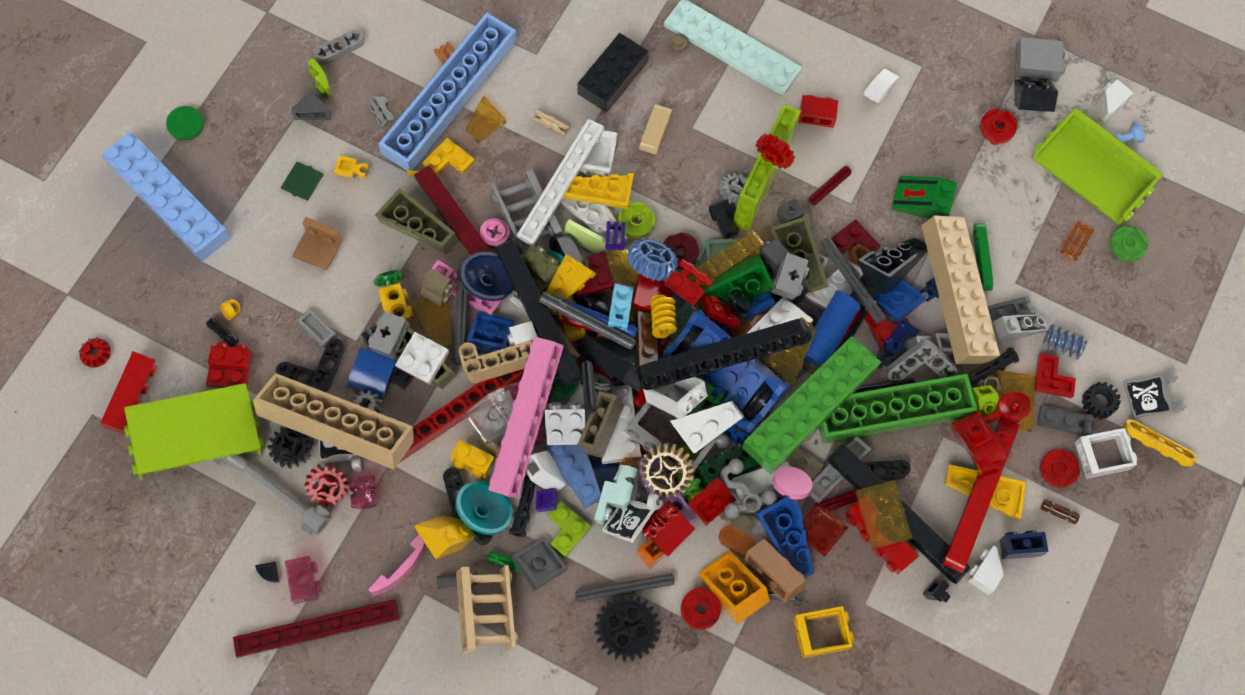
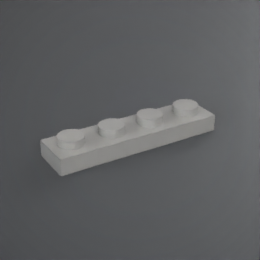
M858 436L846 446L860 460L871 450ZM829 464L813 480L812 490L808 496L819 505L844 477Z

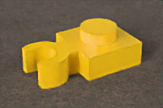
M339 155L334 173L335 175L352 179L354 174H357L358 177L366 179V173L361 172V170H369V165L366 163L358 164L357 159Z

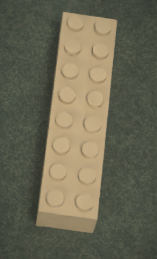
M933 216L921 226L955 363L987 364L999 357L1000 353L965 217Z
M277 373L273 375L253 399L256 415L393 470L414 442L413 426Z

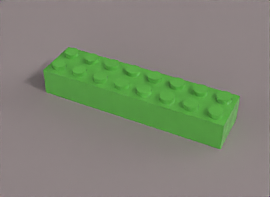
M851 336L744 441L742 448L772 475L878 369L881 361Z
M963 374L854 393L818 429L823 444L851 439L856 436L863 437L958 420L976 412L977 406L968 375Z

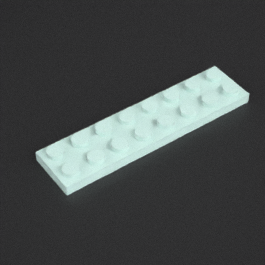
M681 0L664 22L663 26L685 36L689 42L781 96H784L802 70V66L688 0Z

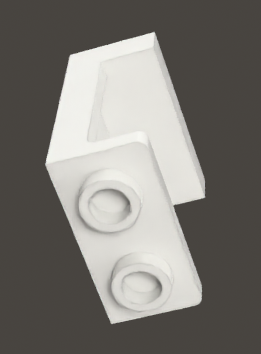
M602 132L579 170L578 176H610L617 143L616 132Z

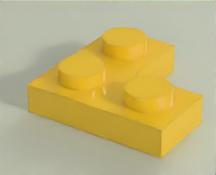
M446 138L423 161V166L427 167L430 165L432 170L439 175L450 164L461 174H464L475 163V159L450 139Z

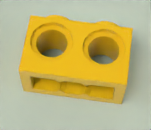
M400 283L378 289L384 311L394 315L398 312H403L404 314L401 318L406 319L409 324H412L410 317L414 315L411 305H406L405 300L409 299L406 288L402 289ZM393 295L399 296L396 300L390 299Z

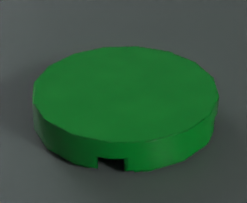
M181 106L172 110L167 116L166 127L173 138L181 141L186 139L192 140L202 132L204 120L201 113L194 107Z

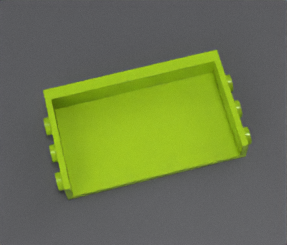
M783 104L769 134L778 136L779 140H784L790 146L801 110ZM762 153L759 154L739 195L734 222L740 230L750 232L780 169L778 166H773L772 163L765 161L761 157Z
M1075 108L1065 120L1063 118L1059 120L1055 125V131L1050 130L1044 138L1046 140L1044 143L1039 142L1034 148L1035 154L1032 159L1118 225L1124 220L1128 222L1134 215L1132 210L1134 208L1138 210L1145 202L1143 198L1145 196L1149 198L1155 191L1153 186L1163 176V173L1079 109Z
M246 383L124 407L128 424L124 426L126 438H131L132 443L127 444L130 456L135 458V462L131 464L133 474H138L139 481L143 480L144 474L256 451L258 456L261 455V448H264L262 436L257 434V430L260 429L258 418L253 416V412L256 411L254 401L249 399Z

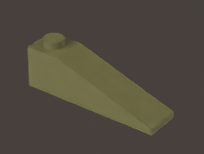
M807 216L771 227L774 239L776 238L792 255L808 260L807 267L809 271L806 278H803V283L810 293L829 287Z

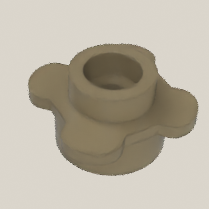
M989 375L985 380H981L978 383L979 387L991 385L996 392H1000L1002 389L999 381L993 375Z

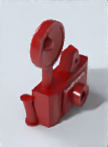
M1021 392L1007 393L999 399L997 403L998 411L985 417L979 411H976L951 423L954 435L958 437L981 476L986 472L1001 469L1000 461L1007 458L1005 450L1014 443L1008 430L994 433L988 423L1001 417L1009 421H1018L1028 416L1032 405L1030 398L1026 394Z

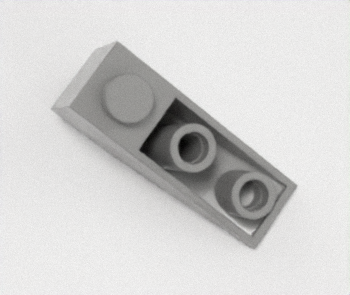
M1042 314L1002 316L992 322L997 343L1017 340L1044 333L1048 330Z

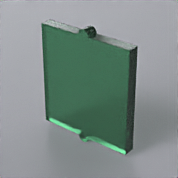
M296 162L282 184L281 189L291 193L294 197L298 196L308 201L324 174L313 169L312 166L308 167Z

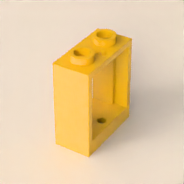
M843 606L794 616L793 622L802 659L845 651L853 647L854 636L852 631L848 629L849 615L847 611H844ZM836 616L843 644L812 650L805 621Z

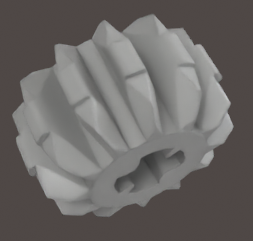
M361 390L360 396L354 394V400L350 401L362 407L368 405L367 409L382 413V400L378 399L377 393L372 395L370 390L366 394Z

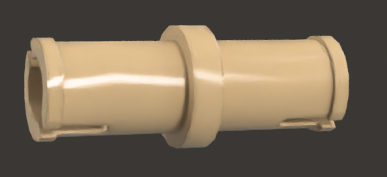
M539 110L535 111V116L532 118L533 121L563 136L567 134L568 131L566 130H569V125L556 120L554 116L550 117Z

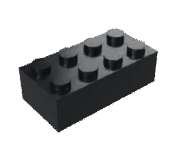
M619 32L577 83V94L607 113L648 63L649 51Z

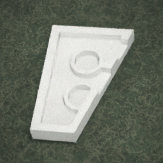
M848 261L857 277L861 279L863 273L860 267ZM838 269L827 279L829 287L812 293L809 292L804 296V299L825 310L837 290L850 296L853 289Z

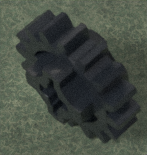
M280 427L281 432L274 431L276 437L269 438L272 443L267 446L271 450L269 456L274 458L275 464L280 462L279 465L282 468L286 464L289 469L292 468V464L299 467V462L305 463L304 457L311 455L307 450L312 449V445L309 443L311 439L309 436L288 428V430H285L283 427ZM288 441L292 444V453L288 450Z

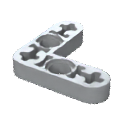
M930 340L920 341L892 362L886 369L890 381L903 380L924 363L941 378L957 376L959 371L957 366ZM909 358L916 359L913 364L905 363ZM936 358L943 359V361L939 364L933 363L934 359ZM945 367L953 373H946Z

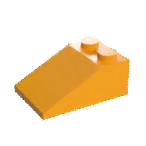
M728 551L698 572L709 590L719 598L723 609L737 624L770 602L767 588L731 551Z

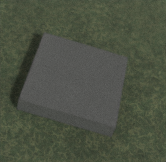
M545 537L519 551L511 558L534 591L568 569Z

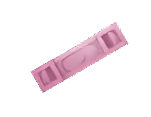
M437 260L432 269L451 279L453 287L450 294L456 297L457 284H455V280H457V274L454 272V269ZM468 292L467 304L486 314L492 315L502 301H485Z
M420 535L410 543L415 551L389 579L381 575L368 589L370 594L376 596L389 591L401 583L414 570L426 549V544Z

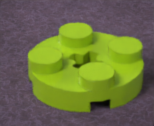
M629 203L628 209L620 211L618 224L622 225V222H626L625 234L627 237L642 239L651 235L655 227V214L644 203ZM635 217H638L639 220H642V222H640L639 224H635L632 221L635 219Z

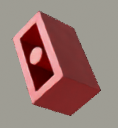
M803 95L799 110H801L798 123L834 128L837 119L838 100L829 97L820 98L813 95Z

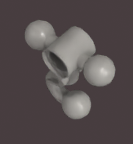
M737 458L730 460L729 464L720 472L722 483L727 488L740 489L744 496L740 504L729 503L726 505L724 512L730 519L737 518L742 511L748 514L754 513L759 510L761 504L771 505L777 500V494L772 489L764 490L762 495L758 497L755 494H751L744 482L728 479L729 473L739 474L744 469L743 462ZM747 499H753L755 501L756 505L754 509H749L747 507Z

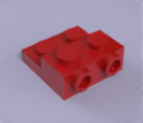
M218 342L216 346L211 345L208 358L207 387L224 388L244 383L247 386L253 356L251 350L242 344H237L236 347H228V344Z

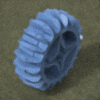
M639 238L629 248L627 261L630 262L629 265L631 267H634L633 270L638 271L639 275H643L645 278H651L652 281L654 279L659 282L661 280L666 281L672 272H675L674 270L677 269L678 258L672 252V249L667 248L666 244L663 245L660 241H654V239L649 240L645 238L643 240Z

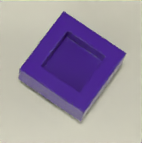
M555 489L536 491L535 510L537 512L556 510L558 492Z

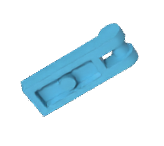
M620 284L614 285L608 327L618 326L623 330H627L634 287Z

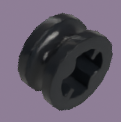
M474 531L476 536L474 540L477 544L487 545L491 541L492 535H487L486 539L480 540L479 535H477L478 532Z

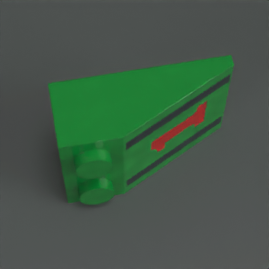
M899 176L891 209L930 219L933 216H949L957 182L940 177Z

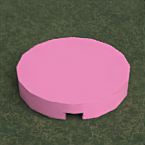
M784 466L778 468L772 480L774 488L781 495L784 496L786 494L790 496V499L806 498L812 490L813 483L811 478L804 471L795 467Z

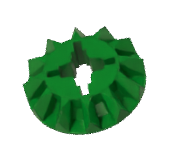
M398 270L387 271L376 276L373 280L374 285L379 287L391 285L401 281L404 275L402 271Z

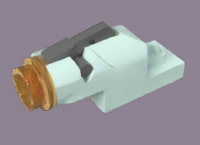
M623 458V462H620L619 469L613 479L615 483L604 482L594 518L597 523L605 525L606 520L610 519L612 513L610 506L626 509L630 500L637 498L639 482L638 461Z

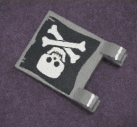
M1177 371L1123 382L1133 418L1167 412H1180L1187 408L1185 400L1172 402L1167 383L1176 382V379H1178Z

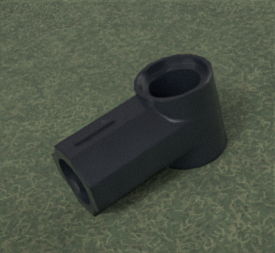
M725 200L710 205L709 212L714 222L716 221L722 237L729 239L738 234L737 226L732 217V209L728 201Z

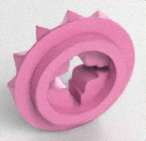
M488 219L480 228V236L489 246L500 245L509 238V226L501 219ZM497 228L499 235L496 234L495 237L492 238L491 232H494Z

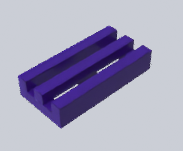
M607 221L605 250H624L626 222L618 225L617 221H614V224H611V221ZM610 229L614 230L613 245L610 244ZM618 230H621V245H617Z

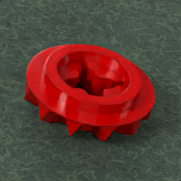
M98 337L95 339L88 338L87 342L82 343V347L79 350V359L88 367H100L109 360L111 348L104 339H99ZM92 347H94L96 350H98V351L96 352V353H97V355H96L97 358H96L95 356H93V354H90V353H92Z

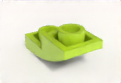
M311 58L307 62L309 66L308 72L315 80V88L320 94H325L330 98L332 95L326 75L320 65Z

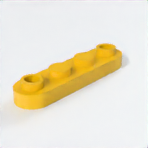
M1127 419L1122 426L1130 438H1135L1145 446L1158 450L1163 456L1171 457L1184 467H1192L1198 459L1191 450L1135 420Z

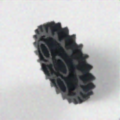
M624 594L621 597V601L614 597L613 604L609 601L606 602L607 609L601 607L603 615L597 614V618L601 620V622H595V626L600 628L595 631V635H601L597 639V643L604 642L601 649L608 648V656L615 653V660L622 656L623 662L626 661L627 657H630L631 662H633L636 655L641 660L642 652L649 655L647 648H655L652 641H659L655 634H660L661 630L655 627L659 626L661 622L654 620L658 617V613H651L654 607L647 608V600L640 603V596L636 601L633 600L632 594H630L629 600H626ZM628 611H637L638 618L630 619L627 615ZM611 618H616L620 621V625L614 628L608 622ZM640 620H644L643 624L633 626L629 633L627 630H624L615 636H611V633L623 630L625 624L632 626ZM644 629L647 633L646 637H637L636 630ZM625 637L628 640V644L626 646H619L617 639Z

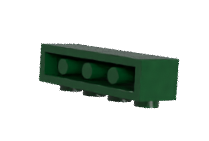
M739 443L731 448L732 451L728 453L723 451L714 457L715 459L701 462L694 474L697 479L701 480L700 484L704 490L709 483L717 478L720 479L721 470L732 459H740L744 464V469L739 474L729 473V480L746 474L761 465Z

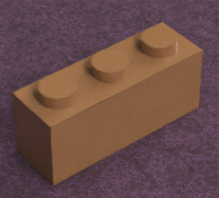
M763 539L747 551L744 562L785 604L803 591L806 583L803 574L796 571L788 559L782 557L777 552L774 545Z

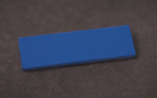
M837 290L813 329L811 340L800 351L805 362L821 367L833 355L861 307L855 299Z

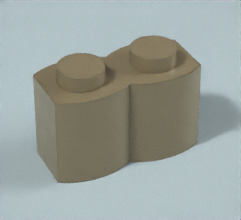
M430 268L423 278L420 295L442 306L443 303L447 304L452 295L450 292L453 285H451L450 278Z

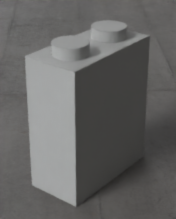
M1020 37L1016 45V77L1045 78L1058 81L1060 76L1065 73L1066 67L1063 64L1065 57L1063 41Z

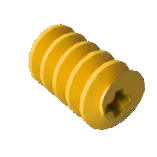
M655 295L651 298L652 335L656 338H666L676 332L675 300L671 297Z

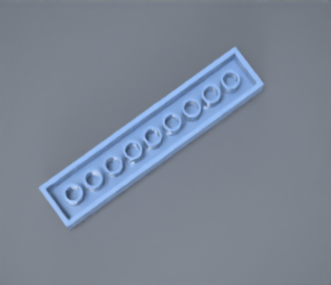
M486 13L378 143L381 155L406 171L413 170L517 42L516 30Z

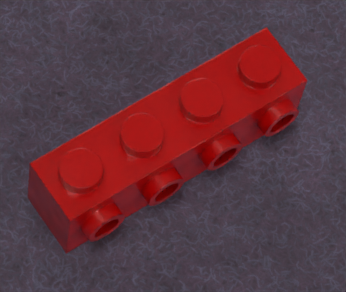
M132 351L100 422L101 427L123 435L125 434L124 426L128 424L124 407L142 404L139 400L142 394L146 395L150 386L147 382L150 376L154 377L158 368L155 366V359Z

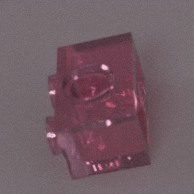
M310 556L286 560L285 566L291 601L294 604L319 599L318 593L321 592L319 580L316 581L315 573H318L316 561H313ZM303 575H308V581L305 584H300L299 579Z

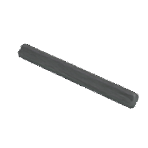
M670 573L577 590L575 595L577 602L670 586L674 585L675 580L673 574Z

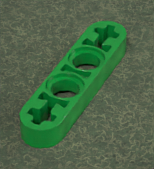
M974 223L973 240L983 291H992L993 274L985 223Z

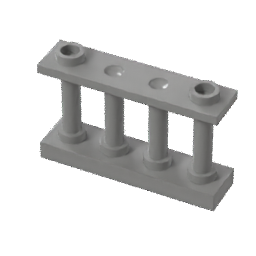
M533 169L526 171L524 182L499 192L495 184L491 185V199L493 203L497 202L513 236L512 240L521 255L525 254L524 245L527 243L517 239L516 235L518 232L516 229L523 226L527 217L512 222L509 214L536 204L542 195L543 190ZM524 189H531L533 194L530 198L505 207L502 198ZM554 213L538 239L547 235H562V230Z

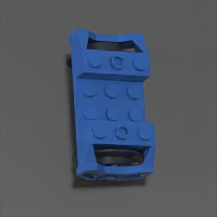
M700 310L693 313L686 327L661 358L673 356L678 351L683 353L724 341L731 337L717 326L718 321H711ZM758 359L699 375L715 388L711 393L713 397H716L719 392L726 396L721 404L733 401L744 418L750 414L755 416L752 421H746L742 418L736 423L749 433L754 431L765 420L779 402V399L785 395L790 387L787 382L780 379V373L775 375Z

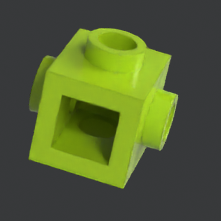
M991 385L972 388L977 411L983 417L998 411L997 403L999 396Z

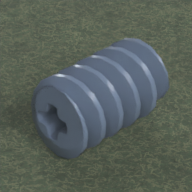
M1054 324L1048 328L1043 340V344L1048 342L1047 348L1055 345V351H1057L1061 347L1062 354L1069 350V357L1077 353V360L1082 356L1087 344L1084 336L1081 335L1077 339V333H1073L1070 336L1069 330L1063 333V328L1059 327L1056 330Z

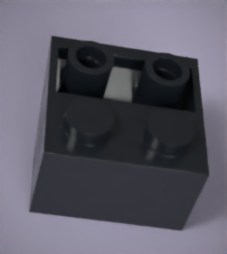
M1021 77L1020 80H1014L1015 106L1019 110L1055 112L1058 90L1048 79L1039 78L1036 81L1031 80V78Z

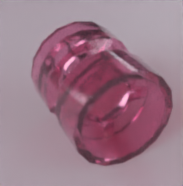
M358 475L349 479L350 491L353 492L350 495L351 508L367 509L375 507L377 505L376 493L373 492L376 489L375 476Z

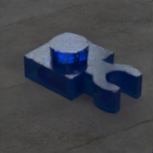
M933 277L925 283L927 286L920 290L921 294L923 292L928 293L927 302L935 297H939L935 278Z

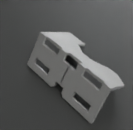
M385 96L373 97L368 103V107L373 115L377 116L376 120L381 128L388 121L394 120L393 114L385 107V103H388Z

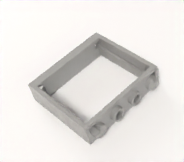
M675 385L667 394L678 402L687 393V390ZM646 402L624 431L631 436L630 439L639 442L650 453L649 450L651 448L657 451L656 446L658 444L664 449V444L637 424L652 405ZM703 403L700 409L702 411L706 410L708 405ZM720 435L703 447L694 459L693 464L688 467L696 469ZM668 456L671 462H679L675 458ZM680 469L675 474L683 477V469Z

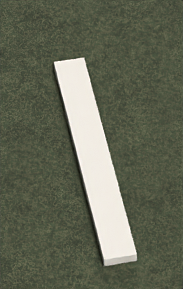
M590 119L586 121L516 235L517 239L529 245L536 243L604 131L603 125Z

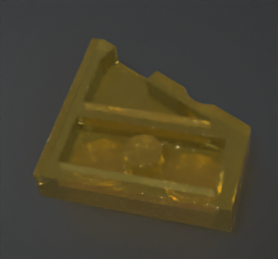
M483 96L466 130L477 143H480L505 125L506 119Z

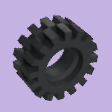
M1097 382L1085 391L1082 396L1084 398L1082 404H1085L1083 406L1084 410H1089L1087 412L1088 415L1092 413L1095 418L1098 416V419H1106L1118 410L1121 404V400L1118 399L1121 396L1120 394L1116 395L1118 390H1113L1112 384L1107 386V382L1103 384ZM1101 394L1105 396L1108 400V405L1106 407L1099 406L1095 402V395Z

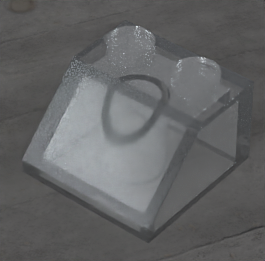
M500 388L486 395L466 412L465 415L487 445L505 435L507 422L513 410V401L505 390Z

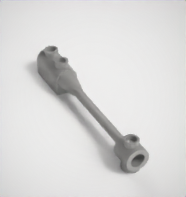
M240 454L213 460L218 465L223 462L246 472L301 514V523L304 524L301 528L309 535L313 532L319 534L329 522L328 517L330 516L327 510L319 504L316 507L312 506L306 509L251 467L249 462Z

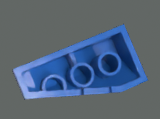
M785 495L777 498L774 504L761 506L754 514L777 552L782 557L787 558L791 566L796 571L801 572L804 578H807L814 571L808 549L806 531L803 525L802 512L796 501L790 499V496Z

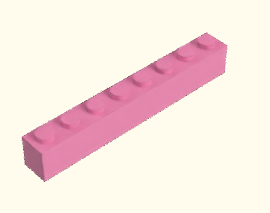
M534 337L530 346L528 360L524 366V374L519 382L517 397L513 402V410L507 422V430L501 441L500 453L495 461L496 466L490 478L488 490L513 498L519 497L564 345Z

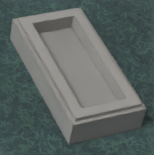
M311 308L297 320V323L322 348L327 345L328 341L337 336V333Z

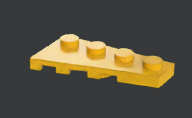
M949 464L944 485L969 497L979 471ZM1000 476L989 507L1020 521L1027 482Z

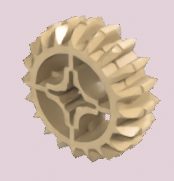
M665 443L664 449L660 444L656 446L657 451L651 448L649 450L650 454L646 453L644 455L646 460L641 462V465L644 467L640 469V473L645 474L641 479L643 481L648 480L645 486L650 487L652 485L651 492L654 493L657 489L659 490V496H662L663 492H665L667 498L670 497L671 492L674 496L678 495V490L683 493L685 487H689L691 484L688 480H693L694 478L690 473H693L695 468L688 467L693 464V460H686L689 457V453L682 455L681 453L684 448L681 447L677 451L675 450L676 444H673L671 449L668 443ZM668 456L675 458L679 462H671ZM659 457L660 468L652 472V462ZM665 467L671 469L670 474L667 471H663ZM683 469V478L675 483L674 473ZM657 478H663L667 484L659 482Z

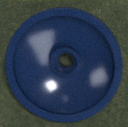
M491 252L475 253L469 256L462 264L460 271L462 284L473 296L485 301H499L507 298L514 291V287L497 254Z

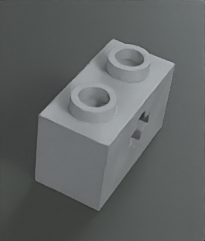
M786 253L781 259L771 292L793 300L797 295L800 296L803 290L802 280L806 278L809 271L807 267L808 260Z
M384 311L383 316L378 318L375 333H372L369 338V348L376 353L394 359L410 324L406 319Z

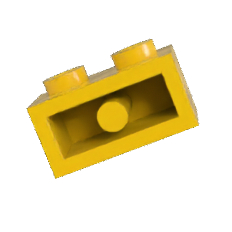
M459 439L450 455L452 464L461 470L464 468L471 475L479 479L487 480L495 465L494 456Z

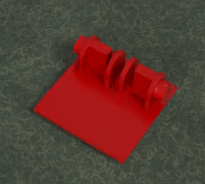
M667 500L642 528V534L646 538L650 537L661 551L669 557L695 528L671 501Z

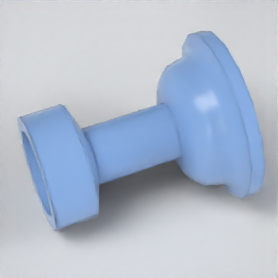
M1137 122L1132 123L1129 133L1113 135L1124 144L1131 139L1140 143L1145 140L1144 132Z

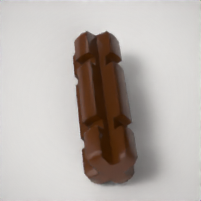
M1047 499L1041 504V510L1045 512L1050 511V514L1064 520L1068 519V522L1073 524L1079 521L1080 514L1077 512H1070V509L1056 503L1054 505L1052 501Z

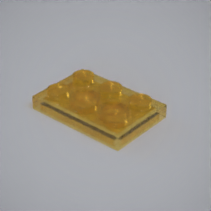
M895 480L855 491L872 550L912 539Z

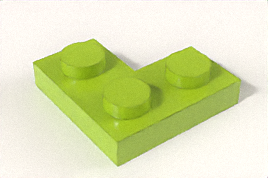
M562 502L557 505L556 510H553L548 515V518L562 529L550 545L566 558L591 529V526Z

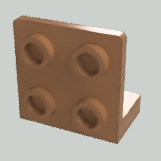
M305 217L302 222L305 232L293 253V258L326 271L343 241L340 230Z

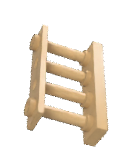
M509 565L503 566L499 570V574L472 575L469 567H461L456 571L462 653L473 652L478 644L505 643L506 651L512 650L516 647L518 635L514 631L510 587L512 573L509 571ZM500 582L501 594L474 595L471 593V585L473 583ZM502 602L503 614H473L474 603ZM504 622L505 635L477 636L475 634L474 626L476 624Z

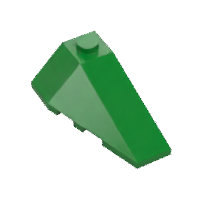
M759 254L740 262L714 279L710 287L705 285L701 288L706 292V296H714L723 304L729 302L730 294L737 290L742 291L748 301L766 292H769L771 296L775 295V293L771 292L773 283ZM699 301L698 305L700 309L704 310L701 302Z

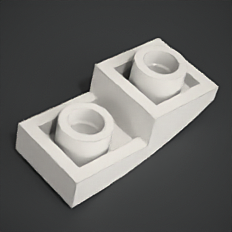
M883 69L870 83L863 95L879 103L887 96L889 89L898 82L899 76Z

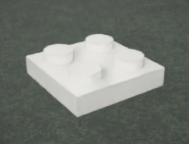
M414 332L395 366L430 385L450 351Z

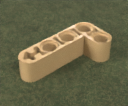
M469 342L462 344L459 347V355L468 381L478 383L524 369L532 342L520 343L481 356L478 355L474 344Z

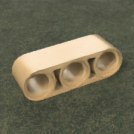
M657 104L654 105L641 139L639 150L653 155L658 154L673 109Z

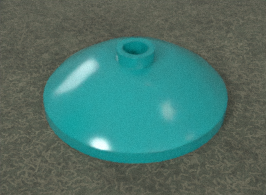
M469 482L460 489L456 496V510L461 520L478 533L493 535L504 531L511 523L513 517V509L509 498L488 490L490 486L488 482Z

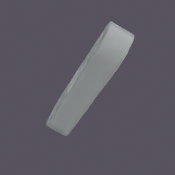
M352 30L317 47L315 50L317 61L321 64H327L362 47L364 44L362 32ZM337 44L345 45L342 50L335 49Z

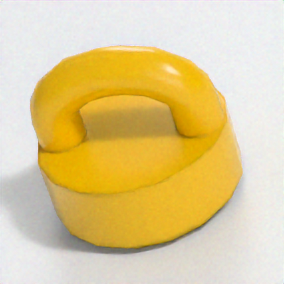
M234 299L220 304L223 315L230 321L240 313V305ZM231 304H234V305H235V308H236L235 311H234L233 307L231 306Z

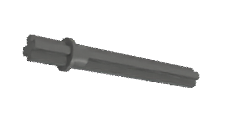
M827 237L821 242L822 247L865 306V311L870 313L877 324L884 321L886 316L877 305L878 301H875L831 238Z
M463 263L458 265L457 280H455V284H457L453 364L462 365L459 347L465 343L468 291L460 278Z
M543 292L539 300L540 303L553 309V312L557 311L630 350L636 343L634 338L613 327H608L607 324L563 302L562 298L559 300Z

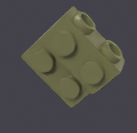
M532 244L522 258L542 296L560 265H558L559 261L555 257L547 254L546 248L539 244L538 246Z

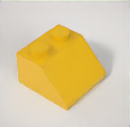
M445 515L414 526L436 560L463 550L476 537L471 528L461 519Z

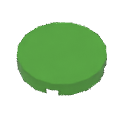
M1123 226L1118 228L1111 236L1110 248L1113 254L1123 261H1137L1147 251L1148 240L1145 234L1138 228Z

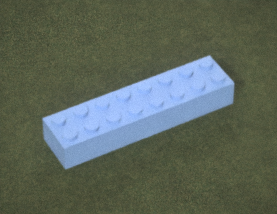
M131 131L101 154L110 168L201 262L231 239L227 230Z

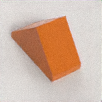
M650 539L638 548L636 556L651 570L665 554Z

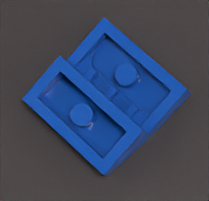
M360 348L347 386L358 391L362 390L364 393L370 390L372 395L377 393L378 398L383 400L391 383L390 378L397 361Z

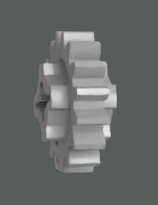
M735 173L732 176L727 174L726 177H723L719 185V193L724 195L723 199H728L729 204L733 202L737 207L739 195L748 177L743 178L742 174L737 176Z

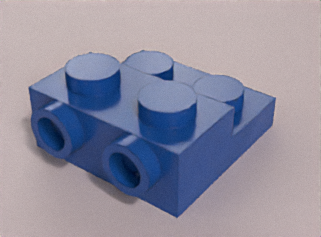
M477 312L467 342L475 345L478 355L507 348L509 346L507 335L510 334L509 327L514 326V320Z

